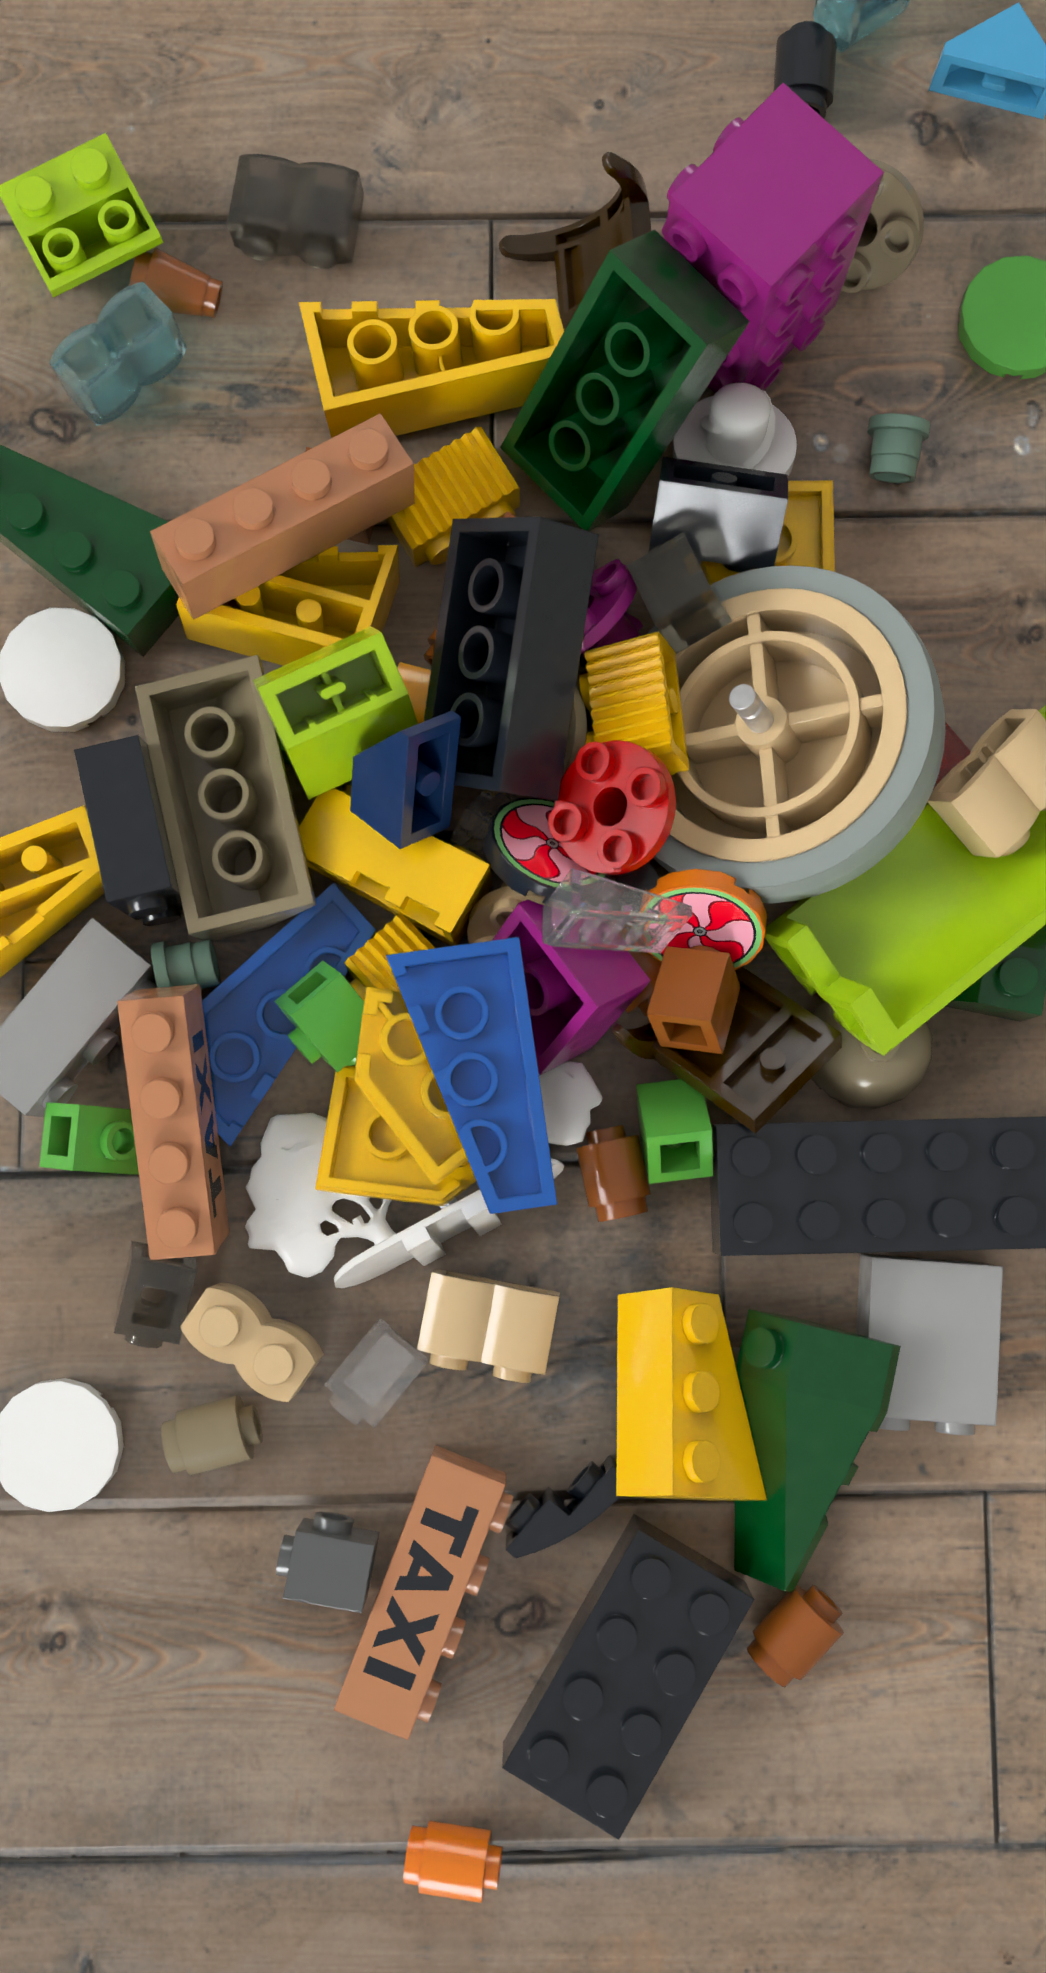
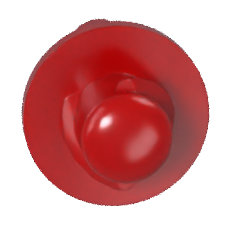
M620 740L587 743L580 748L576 759L569 766L561 780L558 801L555 800L554 808L548 819L551 835L560 841L569 857L585 869L608 875H619L634 871L648 863L660 851L670 834L676 811V793L672 777L661 759L647 748Z

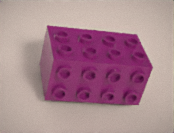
M784 83L745 121L740 117L731 121L718 137L713 153L699 167L695 164H690L684 168L675 178L667 193L669 206L667 220L662 228L664 239L750 321L707 386L715 393L728 384L739 382L752 384L765 391L782 371L784 364L781 360L794 347L802 352L816 339L825 325L823 318L837 303L884 174L878 166Z

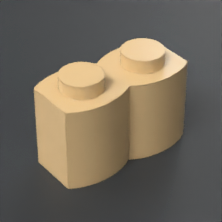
M1011 709L1000 717L980 737L970 754L942 778L927 801L972 855L998 858L1014 853L1028 840L1030 836L1029 829L1037 819L1039 812L1046 810V720L1037 709Z
M434 1269L431 1272L417 1350L431 1353L429 1363L438 1367L452 1370H467L469 1361L482 1362L494 1366L492 1375L497 1378L513 1382L530 1383L532 1373L545 1375L560 1292L497 1281L460 1272Z
M218 1283L206 1288L180 1326L187 1340L200 1353L221 1363L234 1364L239 1375L252 1389L276 1401L289 1402L300 1391L324 1355L320 1345L306 1330L292 1322L273 1319L266 1306L254 1294L230 1283Z

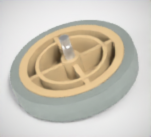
M771 566L738 573L704 587L670 610L648 632L650 634L659 631L675 651L689 762L688 771L676 772L674 775H671L676 793L675 818L666 842L653 857L662 867L669 872L689 869L719 871L736 878L735 886L744 889L748 894L749 889L753 890L760 896L762 903L790 902L817 896L857 878L890 853L909 832L929 800L939 775L946 733L945 710L939 678L924 643L908 621L884 597L857 580L833 571L806 566Z

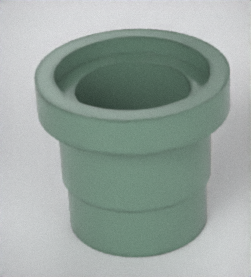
M889 413L870 417L867 433L873 439L869 477L877 481L889 483H910L915 481L922 441L929 438L931 423L924 418L907 414Z
M211 939L169 946L166 941L151 944L152 965L158 988L200 984L202 991V989L221 984L218 960Z

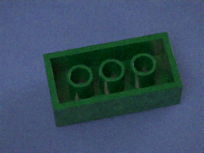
M655 229L609 250L500 448L580 528L591 531L629 506L750 321Z

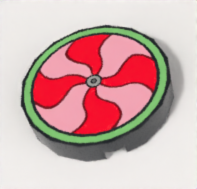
M536 797L517 798L501 805L488 826V834L484 841V853L493 871L512 890L525 897L529 890L537 895L545 896L542 903L554 907L580 906L598 895L608 874L590 871L578 865L565 852L560 841L551 835L548 819L554 808L555 801Z

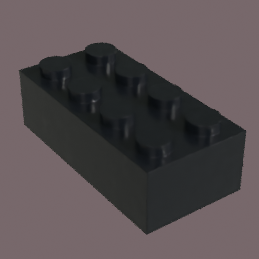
M543 517L453 519L424 721L450 711H454L461 716L454 785L558 801L599 534Z
M633 1514L503 1741L502 1768L619 1840L755 1600L746 1582Z

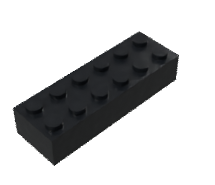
M1046 1116L766 1123L756 1134L743 1124L711 1125L713 1142V1176L710 1177L712 1252L719 1256L1046 1248Z

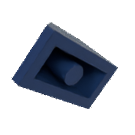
M454 711L447 712L401 730L353 757L350 811L399 849L450 827L461 716Z

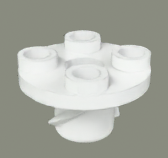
M739 382L728 384L719 389L714 396L697 402L675 434L672 449L673 458L789 475L795 460L797 440L790 421L778 408L772 405L768 394L752 384Z

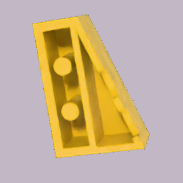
M378 545V552H338V546H333L194 620L181 599L178 598L176 605L186 637L189 640L246 656L258 655L261 660L284 666L370 626L383 633L400 582L398 545Z
M348 784L344 785L342 791L333 788L318 795L299 826L308 867L395 916L402 913L415 927L449 946L458 945L468 928L469 915L473 906L488 893L492 886L490 864L459 845L452 846L433 836L399 849L350 811L352 786Z
M84 805L0 837V978L104 894L88 813Z

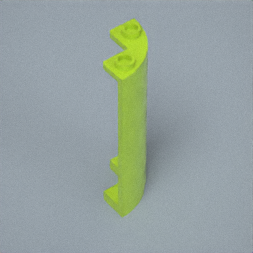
M1045 705L1044 707H1042V708L1039 710V712L1041 713V715H1042V716L1045 718V720H1046V705ZM927 802L921 815L905 837L875 866L836 889L799 900L766 927L765 939L811 996L817 992L823 1000L831 1005L835 1011L833 1017L842 1027L863 1044L884 1056L1046 925V810L1039 812L1037 819L1029 829L1030 836L1021 848L1010 855L993 858L972 855Z

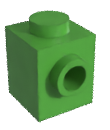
M321 961L274 1002L296 1027L287 1036L311 1064L321 1057L335 1071L339 1072L345 1066L356 1064L364 1001L339 971L325 961Z
M681 1079L636 1084L639 1134L649 1184L712 1177V1127L705 1097Z
M46 1102L39 1167L70 1171L139 1175L131 1109Z

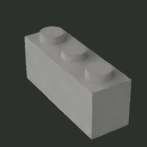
M92 917L0 1026V1095L26 1116L43 1117L45 1115L46 1102L66 1104L77 1090L78 1085L73 1082L88 1062L92 1065L99 1063L118 1041L119 1036L114 1033L120 1025L117 1001L138 989L158 988L155 984L156 980L152 962L107 925Z

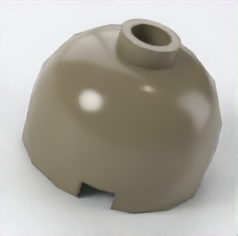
M824 1000L815 1009L813 1014L841 1032L842 1048L811 1078L819 1089H823L829 1097L838 1100L839 1103L849 1108L877 1109L903 1100L922 1082L932 1060L933 1035L927 1021L883 1056L863 1044L834 1019L833 1014L835 1011L828 1002Z

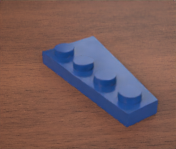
M334 883L315 899V906L300 912L202 1000L218 1135L229 1147H231L296 1049V1046L287 1036L296 1027L274 1001L321 961H325L345 977L348 972L344 964L348 957L354 955L358 948L363 947L376 930Z
M519 937L386 955L489 1213L495 1214L557 1205Z

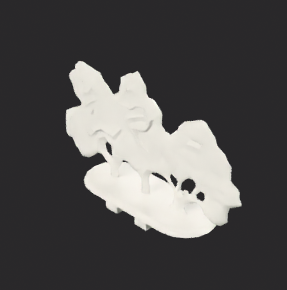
M567 1061L539 1075L548 1143L564 1146L583 1141L586 1129L591 1123L590 1110L600 1105L603 1099L585 1066L579 1062ZM314 1113L284 1114L270 1118L260 1143L261 1157L251 1168L250 1180L246 1186V1190L256 1209L245 1225L249 1234V1248L275 1250L283 1259L290 1273L306 1278L321 1273L333 1259L335 1245L340 1238L359 1237L374 1242L373 1247L355 1256L339 1269L334 1277L335 1288H347L361 1284L396 1268L412 1258L426 1266L446 1255L441 1245L442 1242L470 1227H473L478 1235L482 1236L502 1225L497 1213H489L480 1189L459 1201L456 1198L452 1199L445 1206H440V1211L397 1234L391 1229L385 1219L391 1200L383 1199L381 1207L376 1209L369 1201L370 1197L317 1191L315 1186L327 1118ZM551 1159L553 1178L555 1179L563 1171L564 1164L556 1159ZM343 1198L354 1201L364 1208L371 1219L368 1223H364L360 1215L352 1219V1224L333 1212L332 1205L336 1200ZM323 1221L333 1223L337 1226L339 1232L326 1236L322 1233L320 1224Z

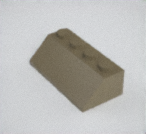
M258 655L135 686L188 933L202 940L211 939L212 942L269 928L316 905L279 737L253 682L254 679L264 675L261 658Z

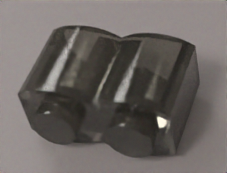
M245 154L239 156L227 220V227L234 246L241 249L247 256L262 261L273 260L276 256L295 255L300 257L306 264L321 269L332 268L335 264L352 263L364 199L360 174L354 169L332 163L306 162L298 164L285 158L265 154Z

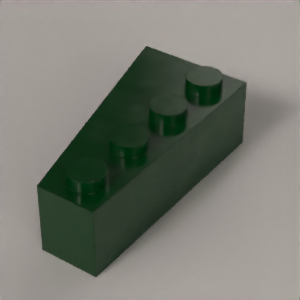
M0 445V542L144 657L179 616L176 605L179 596L161 568L150 531L169 521Z

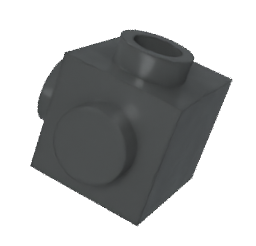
M317 1512L314 1519L303 1518L295 1532V1536L284 1535L279 1552L276 1575L287 1577L283 1599L362 1613L368 1598L380 1532L353 1527L354 1519L339 1513Z

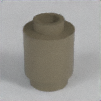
M239 1395L177 1411L175 1419L165 1421L161 1425L164 1454L168 1466L174 1474L187 1470L189 1475L193 1476L251 1460L254 1457V1445L263 1441L261 1422L254 1404L244 1406Z

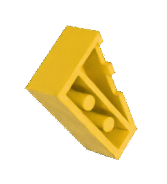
M671 1287L618 1295L616 1496L701 1501L767 1500L719 1294Z

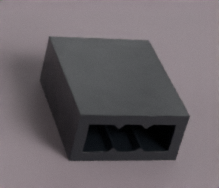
M139 735L74 749L106 902L135 920L142 919L145 926L161 925L180 919V910L183 909L147 744Z

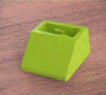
M106 133L0 185V198L53 298L164 243Z
M371 626L253 680L308 799L352 780L353 757L401 730L418 724L408 691L383 634Z

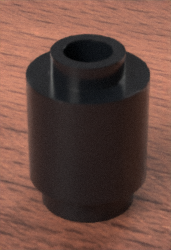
M813 21L799 22L793 25L790 30L781 34L776 45L773 92L784 83L821 117L825 118L826 109L833 102L837 50L836 37L826 30L823 25Z

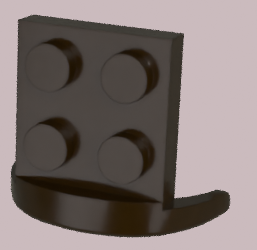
M606 152L602 156V165L607 174L614 178L620 187L606 205L590 216L568 226L535 234L507 235L499 242V251L507 258L523 261H555L559 314L564 331L609 250L651 231L649 201L644 179L635 166L612 152Z
M744 966L735 970L741 988L723 1054L662 1047L659 1045L651 1023L635 1029H625L618 1023L613 1026L612 1033L621 1045L638 1057L654 1059L755 1134L842 1048L841 1032L745 969Z

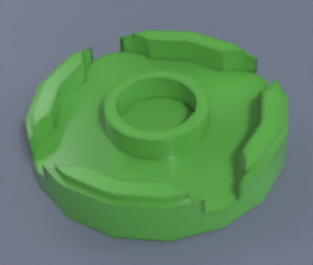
M1027 255L1003 257L982 268L968 285L959 307V339L970 359L988 373L1003 378L1006 374L1012 376L1022 375L1020 379L1036 378L1046 373V261Z

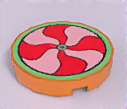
M689 869L668 873L657 879L656 887L649 890V892H647V889L639 899L635 932L643 949L660 962H662L666 946L689 949L693 946L701 945L714 948L720 952L730 953L734 969L736 970L750 963L763 948L767 913L757 893L749 889L748 894L744 889L735 886L736 878L719 871Z

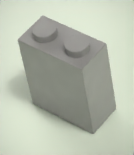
M860 1254L856 1334L901 1346L888 1412L879 1429L907 1431L910 1430V1420L935 1422V1431L940 1433L975 1435V1425L996 1426L1003 1266L980 1262Z

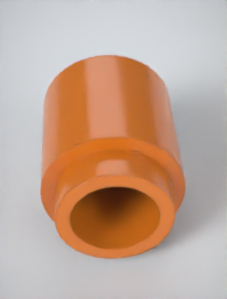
M429 1821L427 1827L412 1825L406 1850L403 1882L404 1884L419 1886V1894L482 1903L485 1889H498L503 1846L491 1845L492 1830L436 1821Z

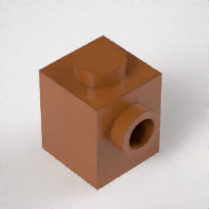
M701 945L693 946L689 949L666 946L647 1010V1016L660 1046L723 1054L741 988L730 953L720 952L714 948Z

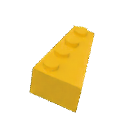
M555 299L474 300L471 307L457 308L440 306L439 300L415 301V308H378L377 301H352L351 309H323L321 302H299L331 438L380 413L394 435L397 436L521 407L527 400L564 333Z

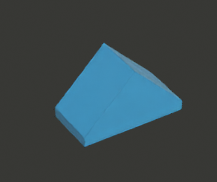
M1016 3L947 41L931 79L929 91L1044 119L1046 115V44L1020 3Z

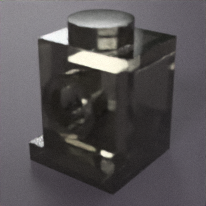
M131 1241L128 1262L114 1316V1333L125 1335L124 1339L127 1342L145 1348H159L163 1342L179 1345L182 1335L180 1326L186 1319L197 1274L196 1258L183 1257L150 1260L148 1244ZM145 1287L165 1290L164 1296L157 1301L144 1299L141 1292Z

